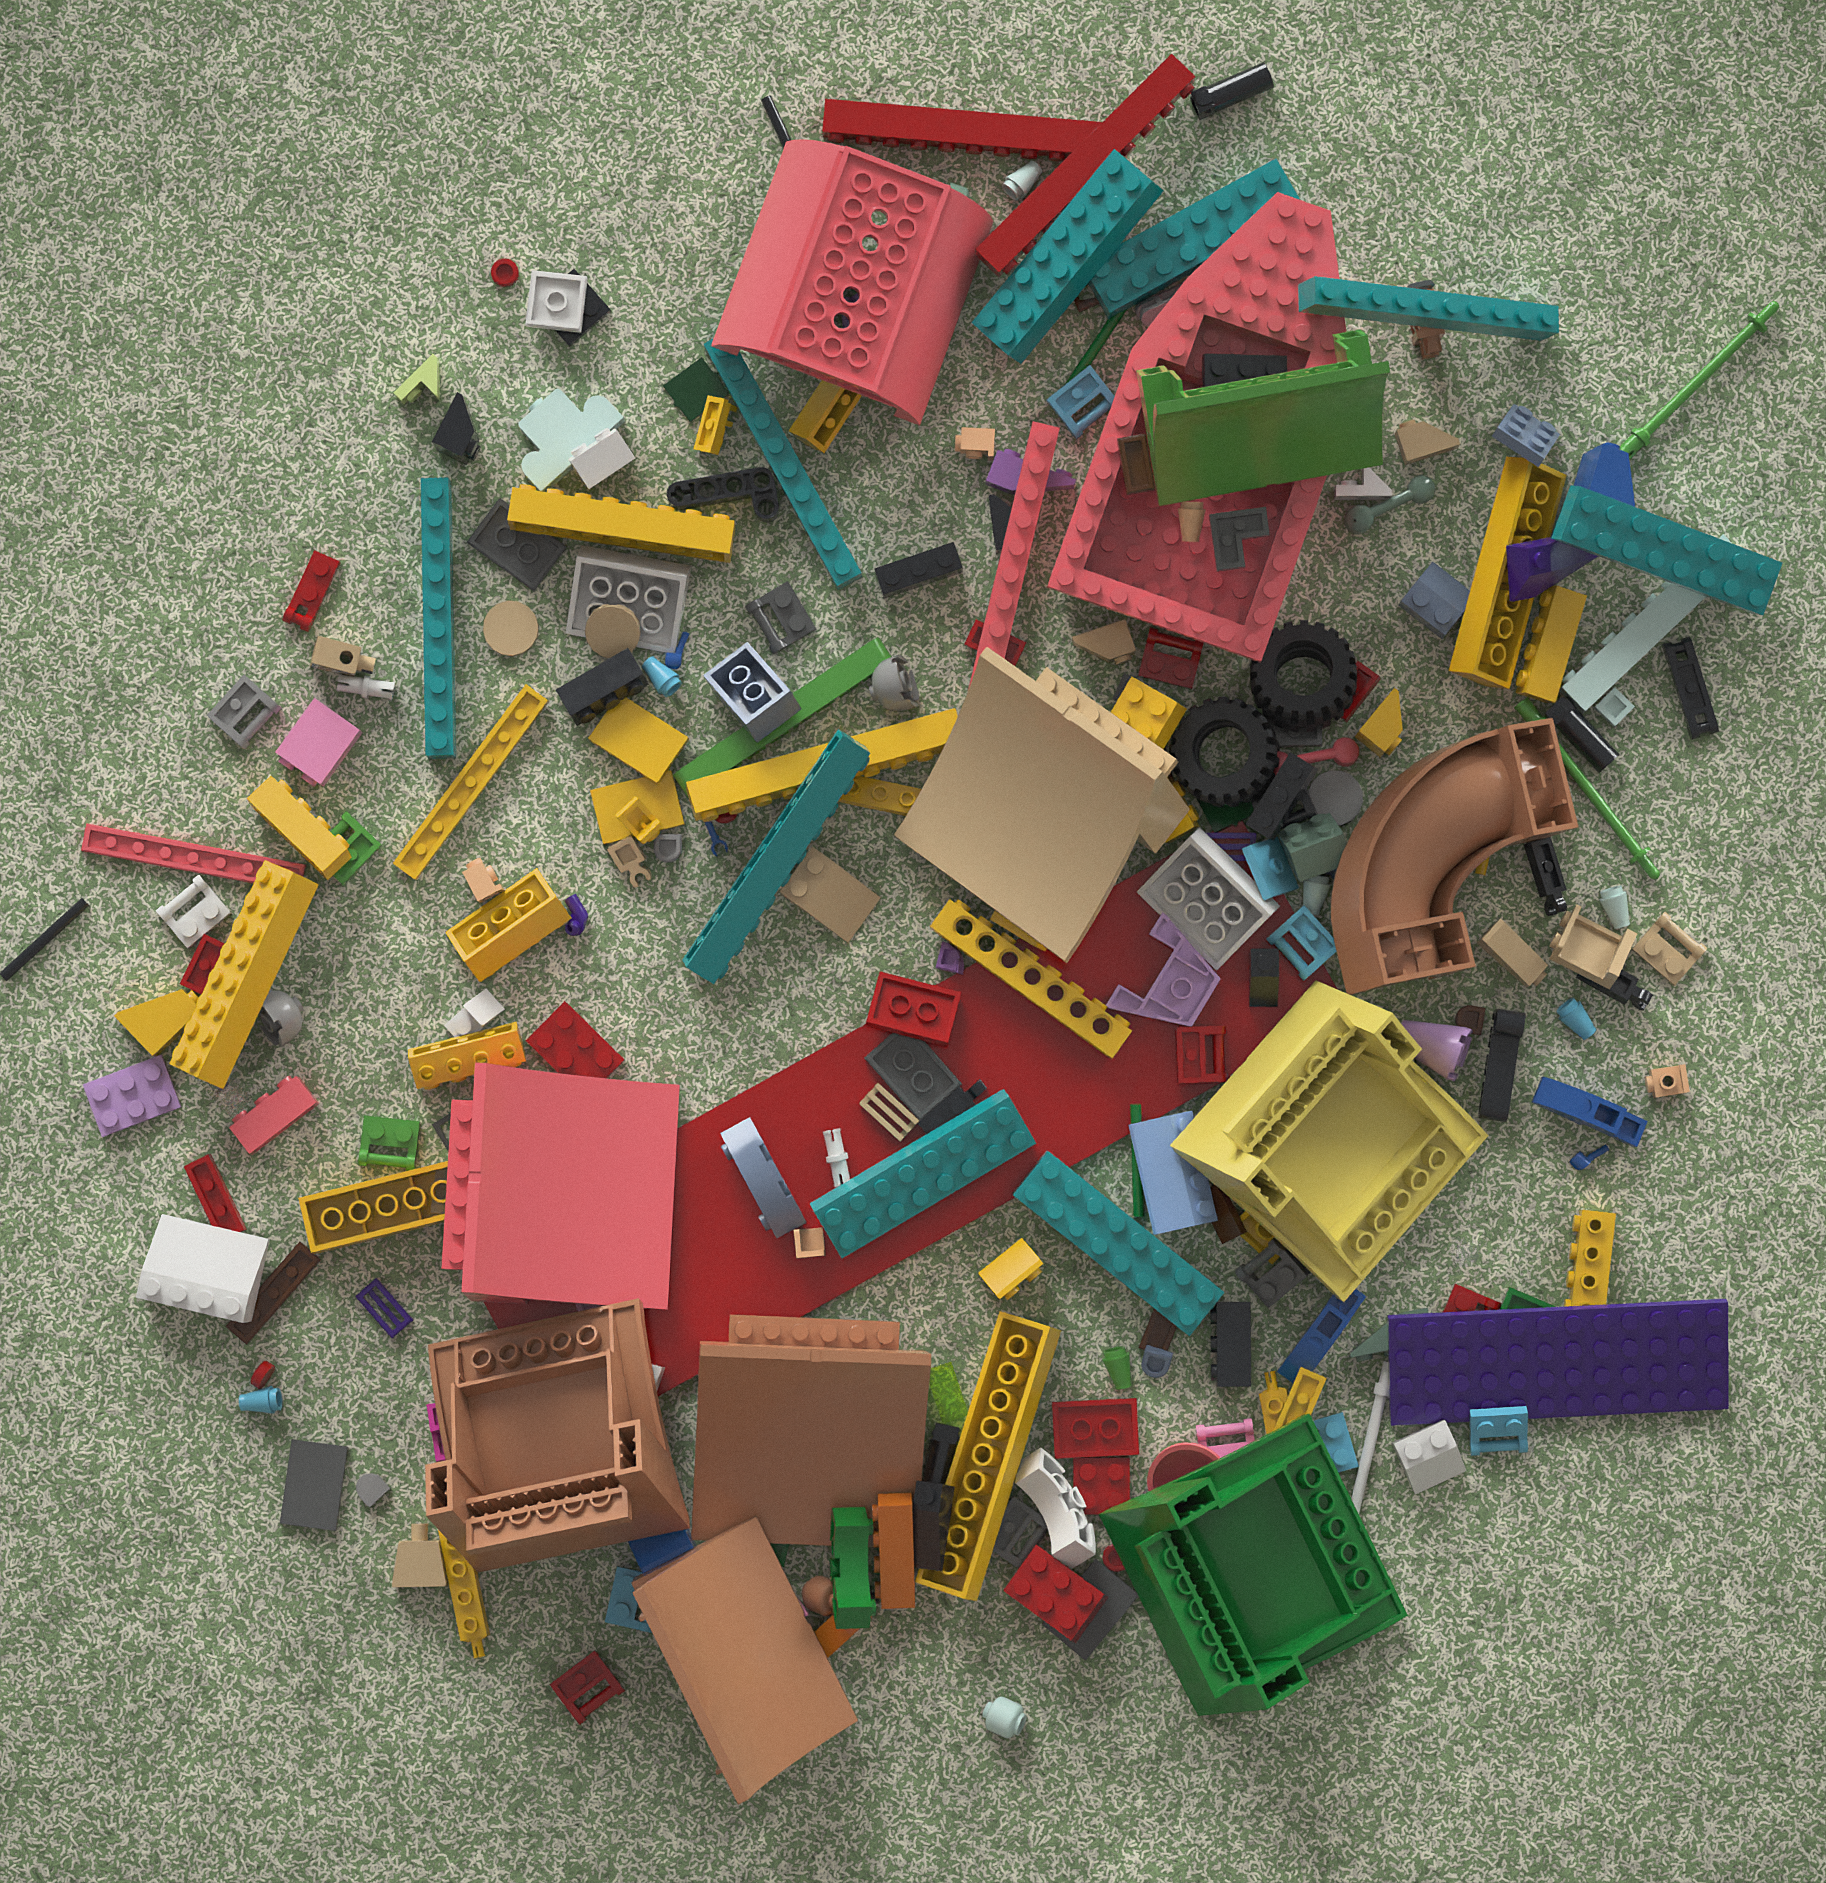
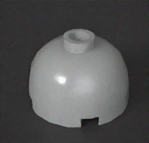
M895 655L880 662L873 672L872 685H869L872 699L874 701L878 700L889 711L901 712L913 709L919 705L914 702L919 700V691L913 671L910 670L909 674L907 673L903 664L908 662L902 655Z
M280 990L268 992L259 1012L264 1026H259L275 1046L278 1044L279 1047L284 1046L300 1032L303 1021L301 1015L303 1006L297 997L291 998L286 992Z

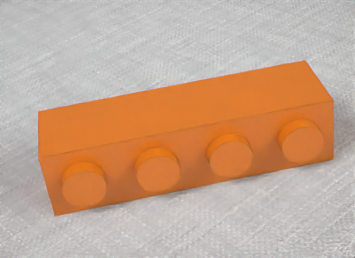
M912 1493L878 1494V1504L872 1505L873 1522H878L879 1530H873V1546L879 1547V1556H874V1573H880V1581H875V1599L881 1598V1609L915 1608Z

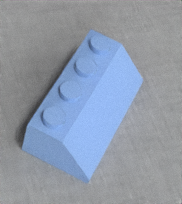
M1193 1111L1128 1125L1153 1235L1218 1221L1208 1178L1177 1154L1170 1146L1194 1119Z

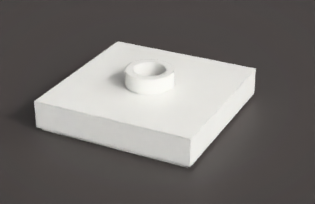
M532 270L526 327L581 333L587 276Z

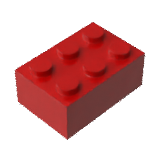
M1035 1545L1003 1590L1074 1643L1079 1640L1109 1598L1038 1545Z

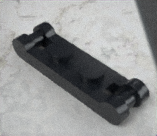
M1690 636L1682 638L1681 642L1675 644L1671 642L1662 644L1690 739L1700 738V734L1707 732L1710 734L1719 732L1718 723ZM1684 652L1687 660L1678 662L1676 655ZM1704 713L1705 722L1697 724L1695 716Z

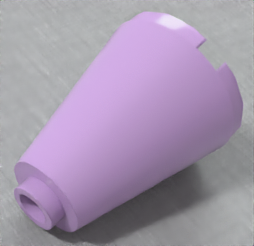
M1403 1020L1401 1024L1422 1048L1414 1059L1447 1080L1454 1082L1459 1075L1454 1073L1456 1066L1463 1067L1472 1037L1468 1035L1473 1033V1030L1462 1026Z

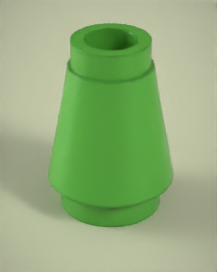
M1125 1346L1105 1350L1102 1361L1115 1385V1389L1120 1390L1132 1386L1130 1354L1126 1352Z

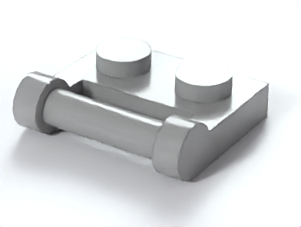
M243 675L206 716L245 750L250 744L248 741L274 713L277 714L282 708L246 675ZM261 700L266 706L239 734L235 728Z

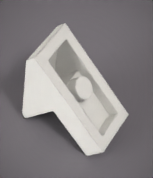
M1370 468L1362 469V485H1357L1355 480H1344L1334 488V500H1387L1392 497V490Z
M484 989L464 1004V1008L444 1026L454 1037L474 1033L484 1029L505 1009L487 989Z

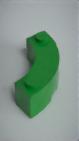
M866 1507L832 1508L830 1541L832 1558H829L830 1581H833L834 1598L831 1600L836 1629L870 1628L871 1616L876 1615V1602L870 1596L868 1576V1537L873 1535V1520L868 1518Z

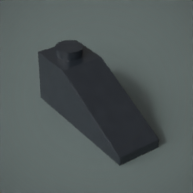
M916 1481L912 1508L914 1568L943 1571L955 1490L953 1486Z

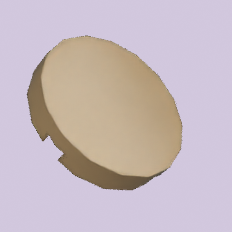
M505 601L496 604L489 610L484 619L483 633L486 642L494 651L503 656L515 657L526 653L538 638L539 625L535 614L528 606L519 601Z
M604 604L596 608L587 619L585 627L587 643L593 651L606 658H611L629 648L630 652H633L639 643L641 635L640 622L634 612L619 604Z

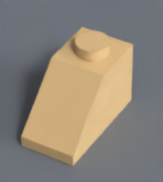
M1415 420L1401 423L1399 425L1400 429H1397L1395 432L1405 465L1458 449L1460 445L1458 438L1424 421L1416 423Z
M1125 619L1072 637L1074 646L1108 663L1115 661L1116 665L1131 661V655L1136 653Z

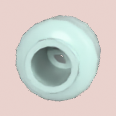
M1001 1696L996 1698L993 1703L988 1702L986 1704L982 1717L986 1718L985 1726L987 1730L1008 1739L1013 1737L1014 1734L1019 1735L1021 1733L1027 1715L1024 1714L1022 1705Z

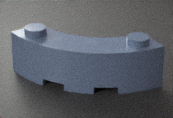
M749 1117L721 1132L720 1134L725 1144L721 1145V1148L728 1161L734 1159L763 1213L758 1217L765 1230L772 1229L776 1238H779L805 1224V1218L751 1118Z

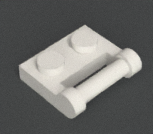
M200 875L196 876L193 879V883L165 907L162 905L156 910L187 949L197 943L203 937V934L209 933L231 914L229 909ZM202 891L206 897L176 921L172 914Z

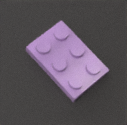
M163 1055L83 1084L102 1137L182 1107Z

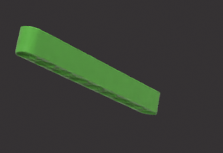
M879 637L871 640L792 693L801 710L758 743L742 727L673 774V777L688 797L686 782L737 768L743 764L742 761L747 758L749 760L766 748L765 745L768 743L773 744L789 733V729L792 727L795 729L810 719L814 712L819 713L834 703L835 698L838 696L841 698L859 686L858 683L860 681L865 682L871 678L878 664L892 657Z

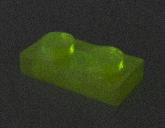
M952 1362L931 1368L929 1385L942 1424L967 1416L968 1410Z

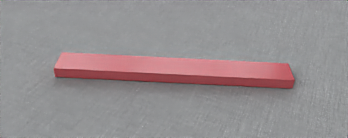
M86 824L81 848L82 852L253 884L264 860L303 877L306 869L305 864L92 824Z

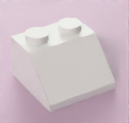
M606 428L594 436L596 441L589 446L583 443L571 451L573 456L568 460L584 486L588 489L635 459L616 429L610 431L609 428Z
M1445 1420L1431 1424L1391 1443L1415 1494L1466 1471L1457 1444Z

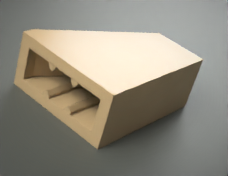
M1501 918L1477 942L1482 949L1526 988L1531 984L1537 986L1547 975L1544 970L1548 964Z

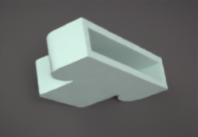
M555 389L544 400L539 398L529 407L531 412L519 422V427L539 452L533 451L526 454L521 465L526 478L538 491L547 492V489H551L573 469L568 460L573 456L571 451L583 443L589 446L596 441L594 436L606 428H609L610 431L618 429L625 422L624 417L605 397L599 395L590 397L584 404V411L581 412L562 390Z

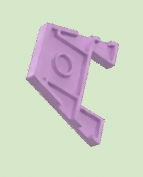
M1162 912L1149 935L1174 951L1144 999L1118 984L1106 1006L1117 1011L1192 1027L1221 978L1188 942L1181 931L1176 928L1169 917Z

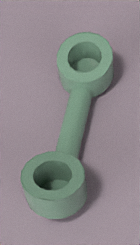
M1419 475L1409 482L1407 490L1370 508L1365 505L1353 506L1344 516L1345 527L1353 534L1365 533L1371 528L1374 518L1410 500L1418 504L1427 503L1435 494V484L1431 478Z

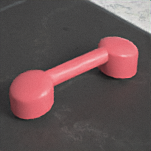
M1342 737L1334 742L1332 748L1299 754L1297 756L1308 763L1333 759L1338 765L1349 767L1357 761L1359 747L1353 739ZM1277 752V757L1280 761L1279 766L1274 768L1273 773L1275 776L1288 757V754L1285 752Z

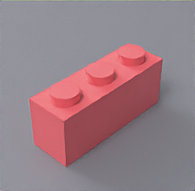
M290 1075L276 1085L279 1089L272 1095L265 1093L254 1102L255 1108L248 1113L246 1110H243L232 1119L234 1124L229 1128L249 1154H255L320 1104L300 1077L295 1076L291 1078Z

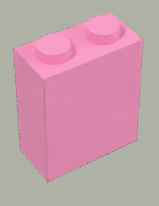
M314 698L275 753L281 756L278 762L292 771L296 767L304 774L301 778L315 787L319 783L324 787L359 739L362 732Z

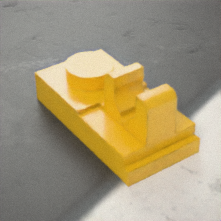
M713 396L707 397L694 450L719 455L723 444L725 426H733V422L727 420L729 411H737L736 406L728 403L729 400Z

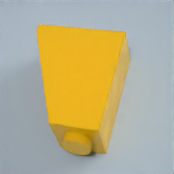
M180 989L119 1011L114 1017L152 1056L156 1057L184 1031L186 1023L190 1020L196 1008L199 996L193 990L187 993V991Z

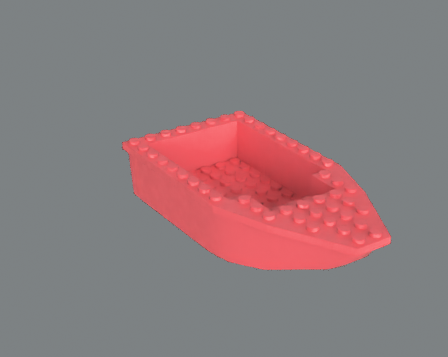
M1277 192L1184 281L1132 347L1047 588L1261 663L1327 475L1189 500L1187 502H1203V509H1206L1199 542L1182 541L1178 514L1181 502L1159 506L1156 486L1155 491L1132 495L1126 494L1117 438L1146 434L1147 439L1136 370L1164 365L1168 370H1173L1181 378L1183 391L1202 388L1203 354L1287 356V372L1337 363L1332 334L1346 332L1345 318L1299 312L1298 284L1314 276L1340 279L1330 210ZM1266 507L1269 537L1242 540L1245 568L1216 572L1209 514Z

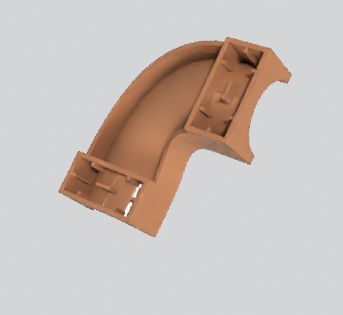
M1553 718L1507 725L1496 730L1480 733L1434 751L1415 762L1397 776L1365 811L1342 852L1331 896L1332 930L1347 994L1355 995L1422 978L1436 979L1476 967L1463 912L1453 913L1454 898L1462 883L1477 866L1503 847L1548 838L1578 828Z

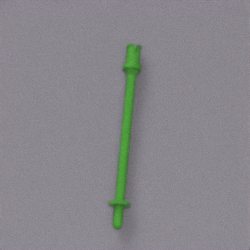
M1776 301L1770 302L1757 316L1750 312L1747 315L1750 323L1643 428H1634L1631 431L1632 435L1620 446V450L1629 453V460L1642 447H1647L1650 444V435L1757 330L1762 333L1767 331L1764 323L1779 309V304Z
M1529 697L1514 707L1525 722L1548 719L1540 714L1529 700ZM1559 743L1564 768L1634 856L1629 860V863L1633 864L1637 860L1651 879H1658L1660 872L1646 855L1651 848L1648 846L1642 850Z

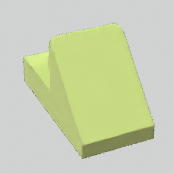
M434 354L394 392L396 398L403 404L408 401L410 403L414 402L422 394L421 388L423 386L440 400L439 360Z

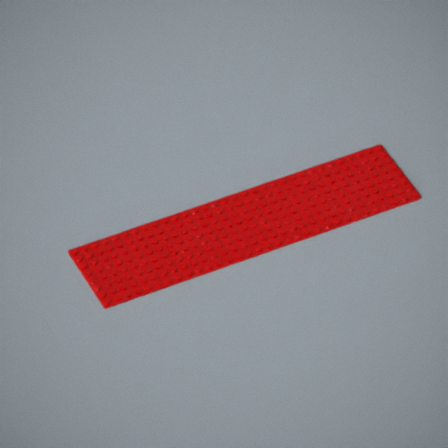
M1241 821L1237 827L1231 826L1218 833H1249L1244 822ZM1212 839L1216 844H1250V839ZM1224 850L1228 855H1244L1242 850ZM1172 854L1113 886L1097 917L1067 963L1050 950L1046 949V951H1043L1021 938L1016 940L1014 946L1022 952L1025 948L1039 957L1037 962L1044 968L1050 965L1062 974L1060 977L1062 981L1068 985L1072 981L1085 990L1082 995L1090 1001L1096 998L1106 1005L1118 984L1144 999L1174 950L1149 935L1160 915L1137 891ZM1235 861L1255 881L1247 861ZM1284 894L1273 897L1280 907L1217 971L1209 964L1221 979L1192 1027L1226 1026L1227 1034L1224 1035L1225 1073L1228 1074V1079L1247 1060V1057L1315 981L1337 989L1324 964L1303 981L1298 975L1300 972L1279 950L1278 1006L1249 1007V950L1278 949L1266 939L1295 914ZM1289 931L1282 936L1307 965L1314 961ZM1007 953L1002 957L1001 962L1004 967L1013 968L1017 965L1018 959L1014 954ZM977 962L965 968L963 975L956 973L936 984L935 986L961 992L947 1047L925 1041L926 1044L962 1083L960 1087L964 1092L979 1079L984 1083L987 1089L973 1100L976 1105L1004 1089L1036 1144L844 1258L840 1257L824 1228L825 1256L796 1258L794 1230L823 1227L810 1203L837 1188L833 1185L834 1181L830 1163L826 1161L828 1152L823 1135L824 1131L831 1130L834 1141L832 1130L841 1129L844 1152L848 1153L849 1157L846 1161L850 1179L926 1135L924 1130L916 1124L900 1142L859 1104L874 1086L879 1083L913 1114L864 1059L892 1032L868 1027L864 1024L679 1127L677 1131L668 1310L644 1309L651 1364L665 1367L657 1395L660 1396L698 1375L700 1341L728 1342L730 1315L802 1317L1014 1199L1015 1197L1012 1193L1046 1150L1066 1166L1071 1167L1130 1134L1128 1126L1131 1124L1130 1104H1141L1143 1122L1159 1118L1220 1084H1178L1176 1027L1187 1026L1107 1008L1105 1012L1112 1017H1115L1116 1014L1120 1015L1130 1023L1128 1028L1132 1030L1111 1060ZM1028 970L1024 974L1025 981L1030 985L1037 984L1041 979L1039 972L1036 970ZM1052 986L1047 990V996L1052 1001H1059L1063 997V991L1058 986ZM1076 1002L1070 1006V1013L1076 1018H1081L1086 1014V1008L1082 1003ZM1097 1019L1093 1022V1030L1097 1034H1105L1108 1031L1109 1025L1104 1019ZM1205 1035L1206 1074H1214L1213 1035ZM879 1091L875 1094L907 1125L911 1122ZM872 1100L867 1103L899 1133L904 1130ZM749 1117L806 1220L805 1224L779 1238H776L772 1229L765 1230L758 1217L763 1214L734 1159L728 1161L721 1148V1145L725 1144L720 1133ZM529 1299L528 1304L484 1302L498 1329L578 1312L575 1303Z

